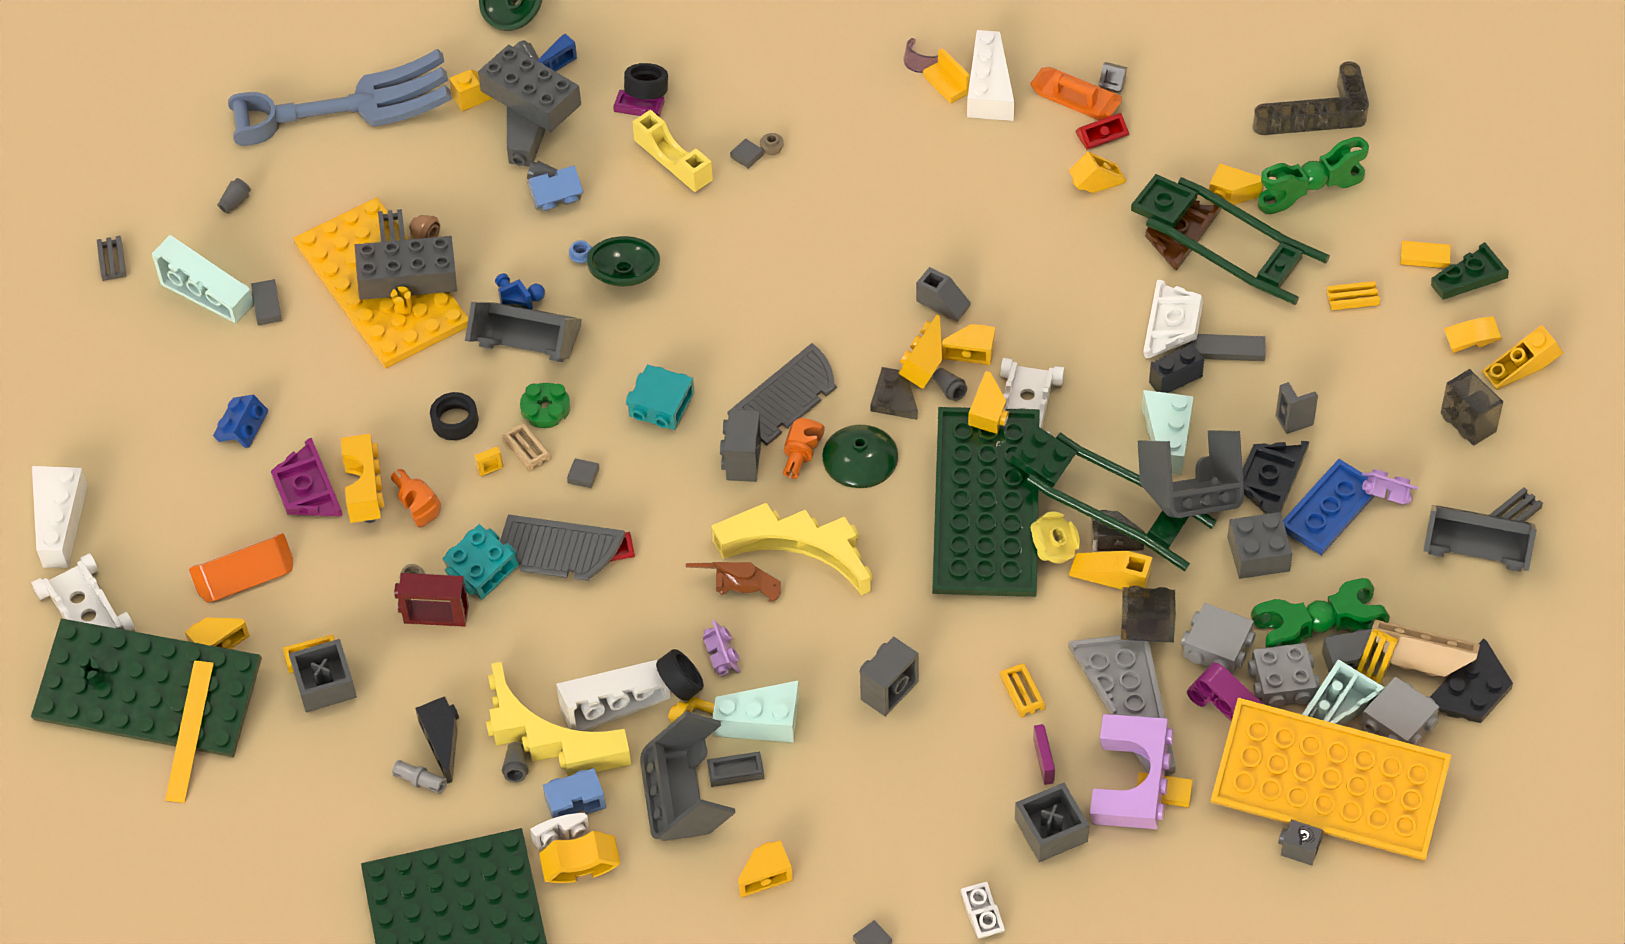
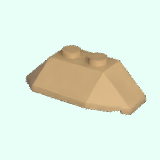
M1376 619L1372 630L1376 628L1399 640L1390 661L1391 664L1397 665L1402 670L1410 671L1414 669L1422 671L1431 677H1445L1476 660L1480 647L1479 644L1393 623H1386ZM1377 637L1376 642L1379 643L1380 638ZM1387 641L1382 650L1385 655L1390 644Z

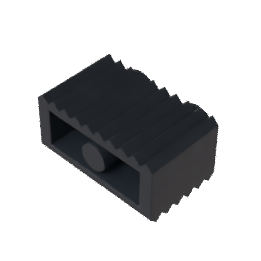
M1189 344V346L1180 348L1176 352L1172 351V354L1168 353V356L1164 355L1159 360L1155 359V362L1151 361L1149 383L1156 392L1169 393L1203 377V364L1205 360L1194 345Z

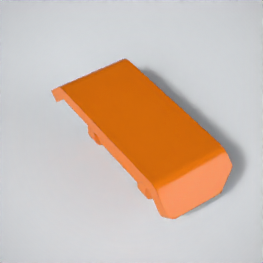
M1052 67L1041 68L1030 83L1038 95L1097 120L1110 117L1122 102V96Z
M281 533L270 539L203 564L194 565L189 568V572L198 595L208 603L291 572L293 557L285 535Z

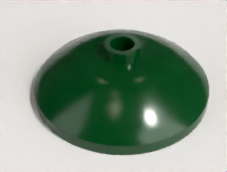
M479 0V8L488 24L499 30L513 31L524 27L532 21L541 7L542 0H520L516 6L515 3L518 0Z
M618 236L605 239L593 246L587 256V266L595 278L606 284L619 287L634 286L647 281L656 274L660 266V255L651 243L643 239Z
M851 425L836 431L827 440L823 448V465L829 476L836 482L851 488H868L884 482L892 475L898 462V450L894 440L885 431L870 425Z

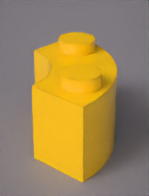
M592 831L586 836L572 840H554L539 853L544 881L550 883L576 882V877L592 874L593 878L621 864L615 836L600 831Z

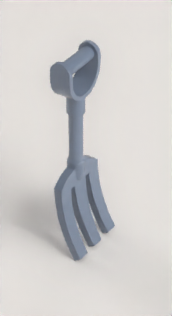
M436 49L405 65L364 75L358 82L355 93L349 94L347 97L294 104L293 102L275 105L271 98L262 93L245 92L234 94L228 99V106L233 111L236 127L233 133V140L241 146L258 144L271 138L277 131L279 123L346 111L358 112L364 121L373 127L402 121L425 113L452 99L451 91L446 85L418 97L448 81L447 72L442 67L414 79L444 63L443 53ZM248 111H261L269 116L262 123L250 126Z

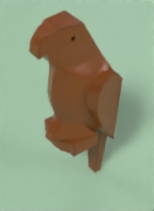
M751 562L686 563V568L717 569L716 592H720L721 595L726 594L728 590L739 593L760 591L764 596L769 597V602L777 600L780 595L781 581L754 566Z

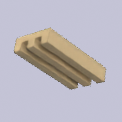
M524 422L503 433L504 441L529 471L534 470L535 465L538 467L543 465L542 461L546 460L548 462L551 460L549 452ZM522 431L541 455L537 456L518 432ZM511 436H514V438L523 447V449L527 452V454L531 457L532 460L528 458V456L523 452V450L519 447V445L514 441V439Z

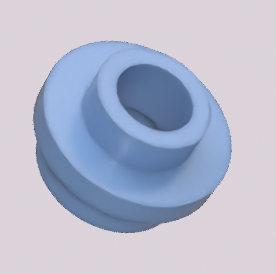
M576 241L569 249V257L576 263H585L592 247L586 241Z

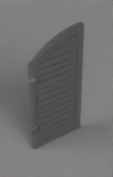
M811 343L730 410L760 411L761 441L768 445L782 434V431L778 429L781 425L788 429L796 419L801 418L821 401V398L818 396L820 393L827 396L837 388L836 384H834L832 368L820 349Z
M508 514L500 542L503 545L508 543L517 552L515 557L518 564L521 565L520 572L568 578L570 571L575 572L574 579L590 581V578L599 573L614 557L623 541L625 531Z

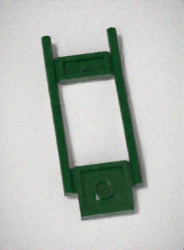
M1155 174L1131 204L1132 212L1148 218L1146 222L1147 227L1168 235L1247 284L1293 305L1297 304L1299 296L1280 287L1302 259V255H1307L1325 264L1330 258L1329 254L1282 234L1207 188L1183 177L1176 183ZM1198 195L1280 243L1258 272L1257 277H1254L1174 229L1196 201Z
M1036 424L1033 425L1009 460L1030 475L1026 481L1048 497L1141 542L1184 572L1186 571L1190 563L1171 551L1169 547L1189 516L1173 518L1167 516L1162 510L1146 534L1053 488L1075 455L1140 487L1142 485L1139 474L1080 446L1061 432L1055 438ZM1208 514L1192 516L1210 529L1217 522Z

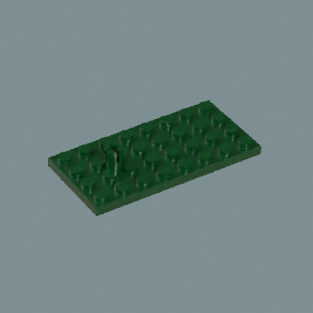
M938 407L932 594L1036 597L1037 548L1035 547L1030 527L1038 519V489L1026 482L1030 475L1009 460L1033 425L1039 426L1040 409H1006L1009 412L1005 426H1000L996 434L968 425L970 408Z
M61 618L31 718L42 722L176 746L194 661L213 663L196 750L234 757L262 657L260 654Z

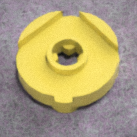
M1052 511L1042 515L1030 527L1032 538L1037 548V554L1043 561L1049 560L1053 563H1064L1076 555L1075 551L1079 549L1080 538L1075 525L1071 521L1067 522L1062 517L1065 515L1059 512ZM1053 534L1059 538V541L1054 539Z

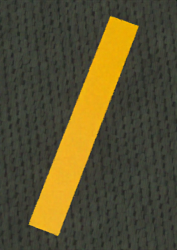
M194 661L165 801L185 803L213 663Z

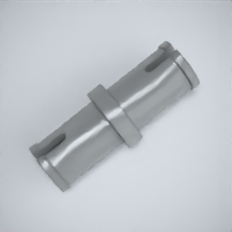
M397 760L392 769L393 776L411 782L414 787L420 788L422 786L438 794L445 790L447 779L428 772L425 767L419 766L417 768L402 760Z

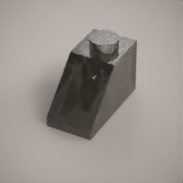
M1100 510L1145 533L1144 530L1120 512ZM1091 518L1092 551L1144 550V544Z

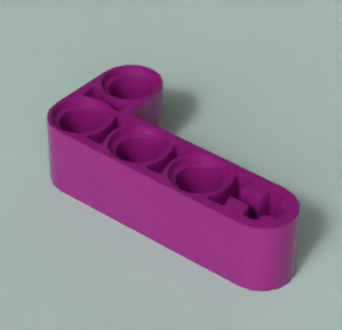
M1215 662L1187 689V695L1193 703L1204 707L1210 701L1231 722L1238 698L1263 704L1225 667Z

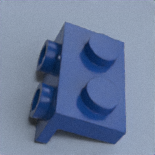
M254 394L234 397L228 403L225 414L219 420L213 437L218 442L236 439L244 448L250 447L268 413V409Z

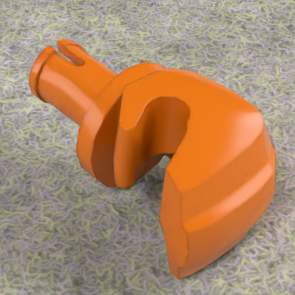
M799 418L792 423L784 447V453L789 457L783 470L784 476L789 478L792 470L791 479L798 478L802 463L811 461L814 455L812 449L817 447L818 441L824 435V425L807 418Z
M397 469L401 477L394 471L391 475V480L400 489L398 499L406 509L410 507L411 516L415 524L420 528L437 518L441 511V503L433 490L423 480L411 479L404 469Z

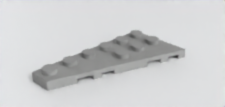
M1147 632L1069 641L1068 647L1110 715L1165 718ZM1168 745L1167 753L1171 754V765L1169 770H1165V773L1175 772L1176 765L1172 747ZM1135 753L1145 771L1149 773L1151 765L1148 760L1142 755Z

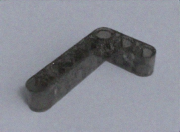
M1351 61L1340 65L1337 81L1340 97L1265 103L1256 106L1253 118L1254 132L1259 135L1356 128L1365 125L1369 101L1359 65Z

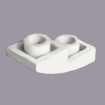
M585 813L559 816L530 829L532 842L538 850L548 846L560 837L564 840H572L583 837L590 831L588 816Z
M987 882L960 890L967 914L978 939L1005 932L997 904H994Z

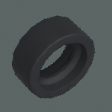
M639 63L631 65L624 72V90L629 96L637 99L652 100L660 98L668 91V72L657 64Z
M450 392L443 394L433 402L430 408L433 430L439 437L446 440L456 441L464 439L471 435L478 426L479 418L475 401L464 393ZM450 409H463L469 413L468 417L460 423L447 424L440 421V416Z
M672 649L657 661L656 667L661 679L679 699L688 701L703 689L704 683L699 671L681 651Z

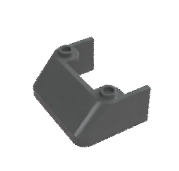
M471 302L465 341L479 342V347L493 349L494 345H505L541 352L549 355V360L563 362L564 358L570 357L580 331L582 319L495 302Z
M1209 430V456L1201 457L1197 461L1195 467L1196 478L1173 482L1170 441H1137L1140 483L1167 516L1182 518L1236 509L1243 503L1244 485L1240 431Z
M1432 505L1424 543V552L1443 557L1444 553L1453 552L1500 561L1507 564L1506 569L1521 572L1523 568V570L1529 571L1537 529L1535 524Z
M686 711L643 748L640 764L650 832L653 838L668 841L708 835L736 813L735 808L702 800L699 794L696 767L707 756L705 739L721 726V721Z

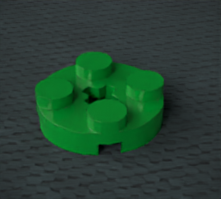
M530 384L526 387V392L520 399L521 414L534 427H554L558 425V421L563 417L565 420L570 412L569 395L561 384ZM545 402L550 403L547 405V408H542V405H540Z

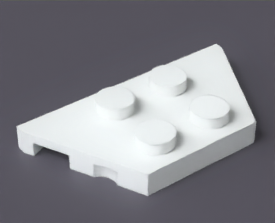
M1157 280L1143 350L1145 358H1151L1197 339L1203 307L1202 295L1187 292L1184 288L1178 286L1172 288L1166 286L1164 281Z

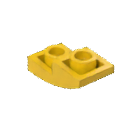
M1494 316L1473 319L1444 328L1453 353L1476 344L1480 348L1502 339Z

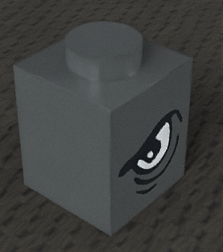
M1291 819L1288 829L1283 828L1279 837L1278 844L1282 845L1281 856L1312 866L1321 843L1323 830Z

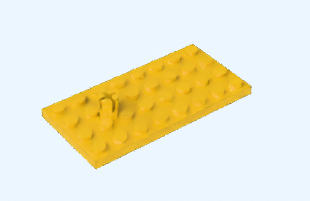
M376 197L293 237V240L301 254L386 369L466 329L468 316L449 292L411 295L407 287L400 286L397 287L399 296L398 292L393 289L391 297L359 299L354 244L381 242L378 211L388 214L387 209ZM393 220L395 239L398 241L400 240L399 225ZM384 221L386 241H391L389 221Z
M1238 698L1210 803L1290 824L1292 819L1322 829V833L1425 861L1451 755Z

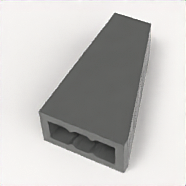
M507 107V153L509 164L529 167L531 161L535 160L546 129Z

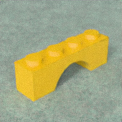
M371 433L341 438V449L346 473L360 476L355 483L345 487L350 523L380 519V508L385 506L383 493H378V491H383L381 476H377V474H381L379 459H375L379 458L378 444L372 443Z

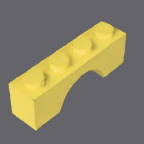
M649 110L632 121L634 141L691 190L696 192L713 181L712 162L697 149L687 152L681 148L671 136L666 122L653 111Z

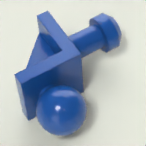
M505 273L499 274L495 279L496 285L500 287L498 292L501 304L509 305L513 303L533 309L532 301H541L545 296V289L540 284H532L527 290L520 279L510 283V278Z

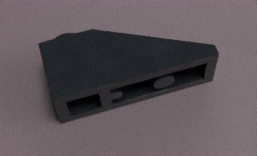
M444 696L416 707L415 710L418 723L448 784L453 781L458 731L455 720L459 719V715L454 704L449 705Z

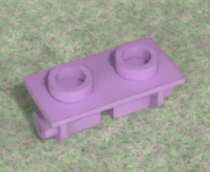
M1373 469L1372 473H1362L1363 476L1368 477V480H1365L1362 485V489L1365 490L1366 494L1384 498L1386 490H1389L1386 500L1401 505L1411 502V489H1418L1417 486L1410 484L1409 479L1398 476L1392 479L1387 477V472Z
M713 620L714 628L704 630L703 640L709 654L718 651L710 656L714 671L719 676L727 675L728 670L731 668L739 673L740 669L737 662L740 659L736 650L731 647L729 642L732 640V636L726 626L721 627Z

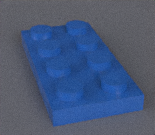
M1338 459L1283 519L1287 535L1322 556L1374 498V495L1366 494L1365 490L1362 489L1363 482L1368 480V477L1363 476L1362 472Z

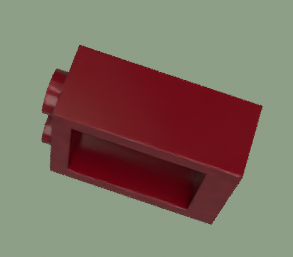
M401 573L400 583L395 584L394 597L398 599V613H402L404 624L466 627L469 602L464 576ZM411 599L444 600V601H450V602L420 601V600H411Z

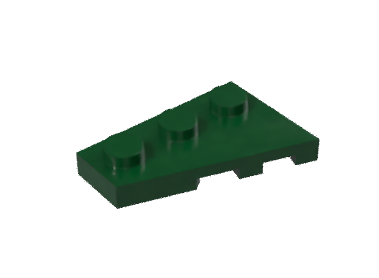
M1484 242L1479 245V250L1473 254L1469 252L1463 256L1461 262L1451 264L1432 277L1431 286L1441 299L1444 300L1507 279L1509 270Z

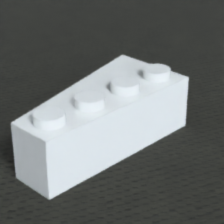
M977 30L967 98V117L1014 121V98L1000 32Z
M32 466L37 553L42 566L45 568H68L88 487L82 468Z
M657 660L556 684L561 714L568 728L577 731H589L670 699V690L657 671Z

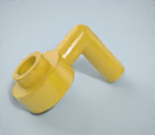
M692 697L686 703L680 701L677 705H673L669 711L668 719L673 723L684 712L692 713L695 708L713 714L715 704Z

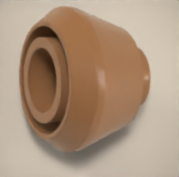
M419 215L413 218L409 225L410 234L414 239L437 237L440 231L438 218L430 215Z

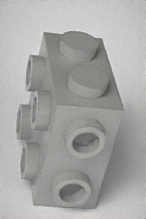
M1204 603L1201 611H1196L1193 615L1191 631H1186L1182 638L1181 646H1184L1183 657L1195 664H1203L1208 667L1214 662L1219 663L1233 675L1236 667L1241 668L1244 663L1246 646L1251 647L1256 636V633L1252 631L1254 621Z
M1305 643L1253 650L1252 660L1248 661L1249 675L1255 678L1256 683L1253 684L1254 695L1260 698L1264 705L1275 708L1292 704L1305 705L1311 702L1316 691L1320 688L1318 675H1314L1312 668H1314L1313 655L1307 652Z
M1395 676L1363 711L1361 726L1368 733L1418 746L1423 739V734L1427 730L1431 732L1438 724L1439 706L1433 699L1422 695L1411 684L1401 681Z

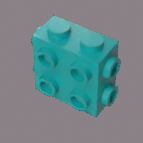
M647 364L643 373L638 374L633 392L630 391L627 395L626 405L628 406L629 417H633L638 421L656 424L661 428L676 430L694 395L693 378L686 374H678L662 367Z
M479 524L474 529L468 531L464 539L456 546L450 548L442 559L447 567L445 569L447 575L464 576L466 592L471 596L476 594L483 600L519 566L515 557L517 552L508 543L503 545L499 541V536L491 528L486 530Z

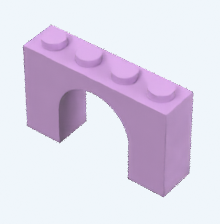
M1103 714L1100 733L1103 750L1134 752L1145 757L1151 766L1144 782L1133 789L1122 791L1093 788L1090 817L1093 824L1158 829L1159 820L1164 819L1165 805L1161 803L1162 795L1167 794L1168 779L1164 778L1165 770H1169L1171 765V754L1167 753L1168 745H1173L1174 729H1170L1168 719Z

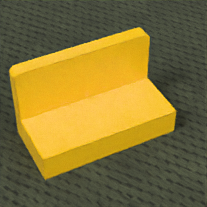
M943 48L939 49L938 62L924 69L923 77L952 104L968 95L970 76Z

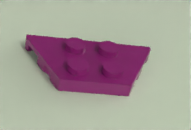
M312 438L305 441V446L297 453L293 451L286 457L283 463L278 464L271 470L272 478L287 515L338 517L343 515Z

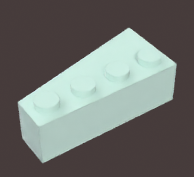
M169 235L152 253L162 286L214 313L237 323L254 305L251 290L247 285L239 282L173 236Z

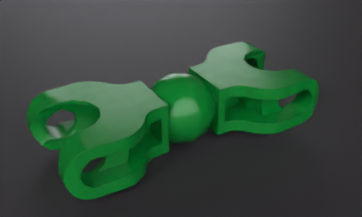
M1361 137L1349 138L1336 144L1327 154L1320 156L1319 161H1308L1301 167L1299 164L1289 166L1286 163H1278L1265 168L1261 174V182L1267 190L1259 195V209L1265 214L1278 213L1291 207L1300 197L1307 195V190H1319L1325 184L1327 187L1338 185L1340 188H1348L1361 183L1364 180L1365 169L1359 162L1368 155V142ZM1354 147L1361 148V150H1356L1353 152L1350 151ZM1276 199V202L1274 204L1265 203L1266 201Z
M1367 578L1345 582L1336 594L1328 596V602L1315 600L1305 607L1303 602L1293 604L1285 600L1273 599L1254 606L1250 615L1256 627L1260 629H1275L1266 636V648L1301 644L1304 639L1312 637V631L1325 633L1331 630L1333 626L1336 631L1346 629L1355 632L1360 629H1372L1375 619L1386 623L1390 619L1384 606L1365 604L1373 598L1374 586Z

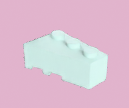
M1143 390L1142 411L1145 415L1146 428L1150 440L1170 441L1172 473L1182 474L1192 415L1193 396Z
M1338 659L1302 715L1345 726L1363 713L1385 687Z
M798 681L717 696L715 698L712 719L721 721V726L714 731V736L793 743L799 704Z

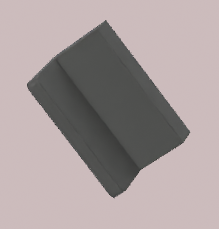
M1289 382L1279 386L1275 415L1286 434L1314 424L1318 400L1316 392L1297 397Z

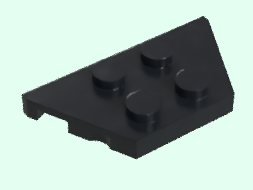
M1301 441L1300 445L1286 446V442H1278L1271 445L1266 443L1253 444L1243 467L1244 495L1266 514L1281 513L1308 450L1309 442Z
M1484 638L1479 643L1477 659L1452 672L1430 696L1439 706V711L1447 712L1449 717L1465 718L1468 721L1481 723L1512 689V680Z

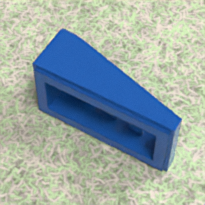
M567 34L562 35L537 61L556 72L577 59L575 41Z

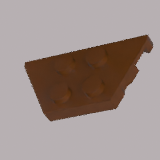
M1196 200L1174 229L1198 242L1222 208L1215 204L1200 205V201ZM1150 227L1146 230L1145 237L1173 269L1178 270L1192 250L1168 235Z

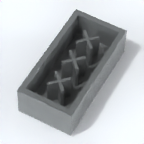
M509 44L478 71L480 90L549 132H552L581 106L579 85Z
M452 236L354 244L360 300L391 297L393 289L398 292L399 296L397 287L400 286L407 287L411 295L457 291Z

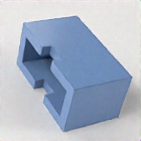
M575 165L557 170L556 174H554L555 176L550 178L547 173L528 180L527 183L536 210L540 208L543 211L551 210L557 207V203L565 201V204L579 201L578 197L583 194V189Z
M594 768L581 770L574 775L562 779H553L549 783L543 784L545 800L552 819L584 811L585 814H590L606 808L604 793Z

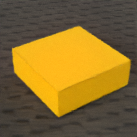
M498 446L474 455L476 468L480 476L503 468L502 456Z

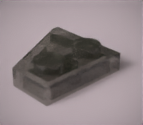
M882 367L871 401L870 411L917 420L918 409L909 380L898 374L900 370Z

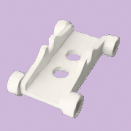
M1003 358L1000 377L1008 378L1005 394L1003 395L1006 400V409H1040L1039 427L1042 428L1051 386L1062 387L1065 367L1054 366V368L1049 367V371L1018 366V362H1014L1013 359ZM1023 392H1031L1034 394V398L1024 400L1020 395Z
M90 553L80 557V561L77 562L78 566L50 580L39 578L31 582L38 599L41 601L50 596L64 619L128 631L136 630L127 612L116 616L104 592L99 588L97 581L92 576V574L99 570ZM76 594H83L85 596L81 603L75 604L71 602V598ZM85 613H96V617L92 621L82 620V616Z

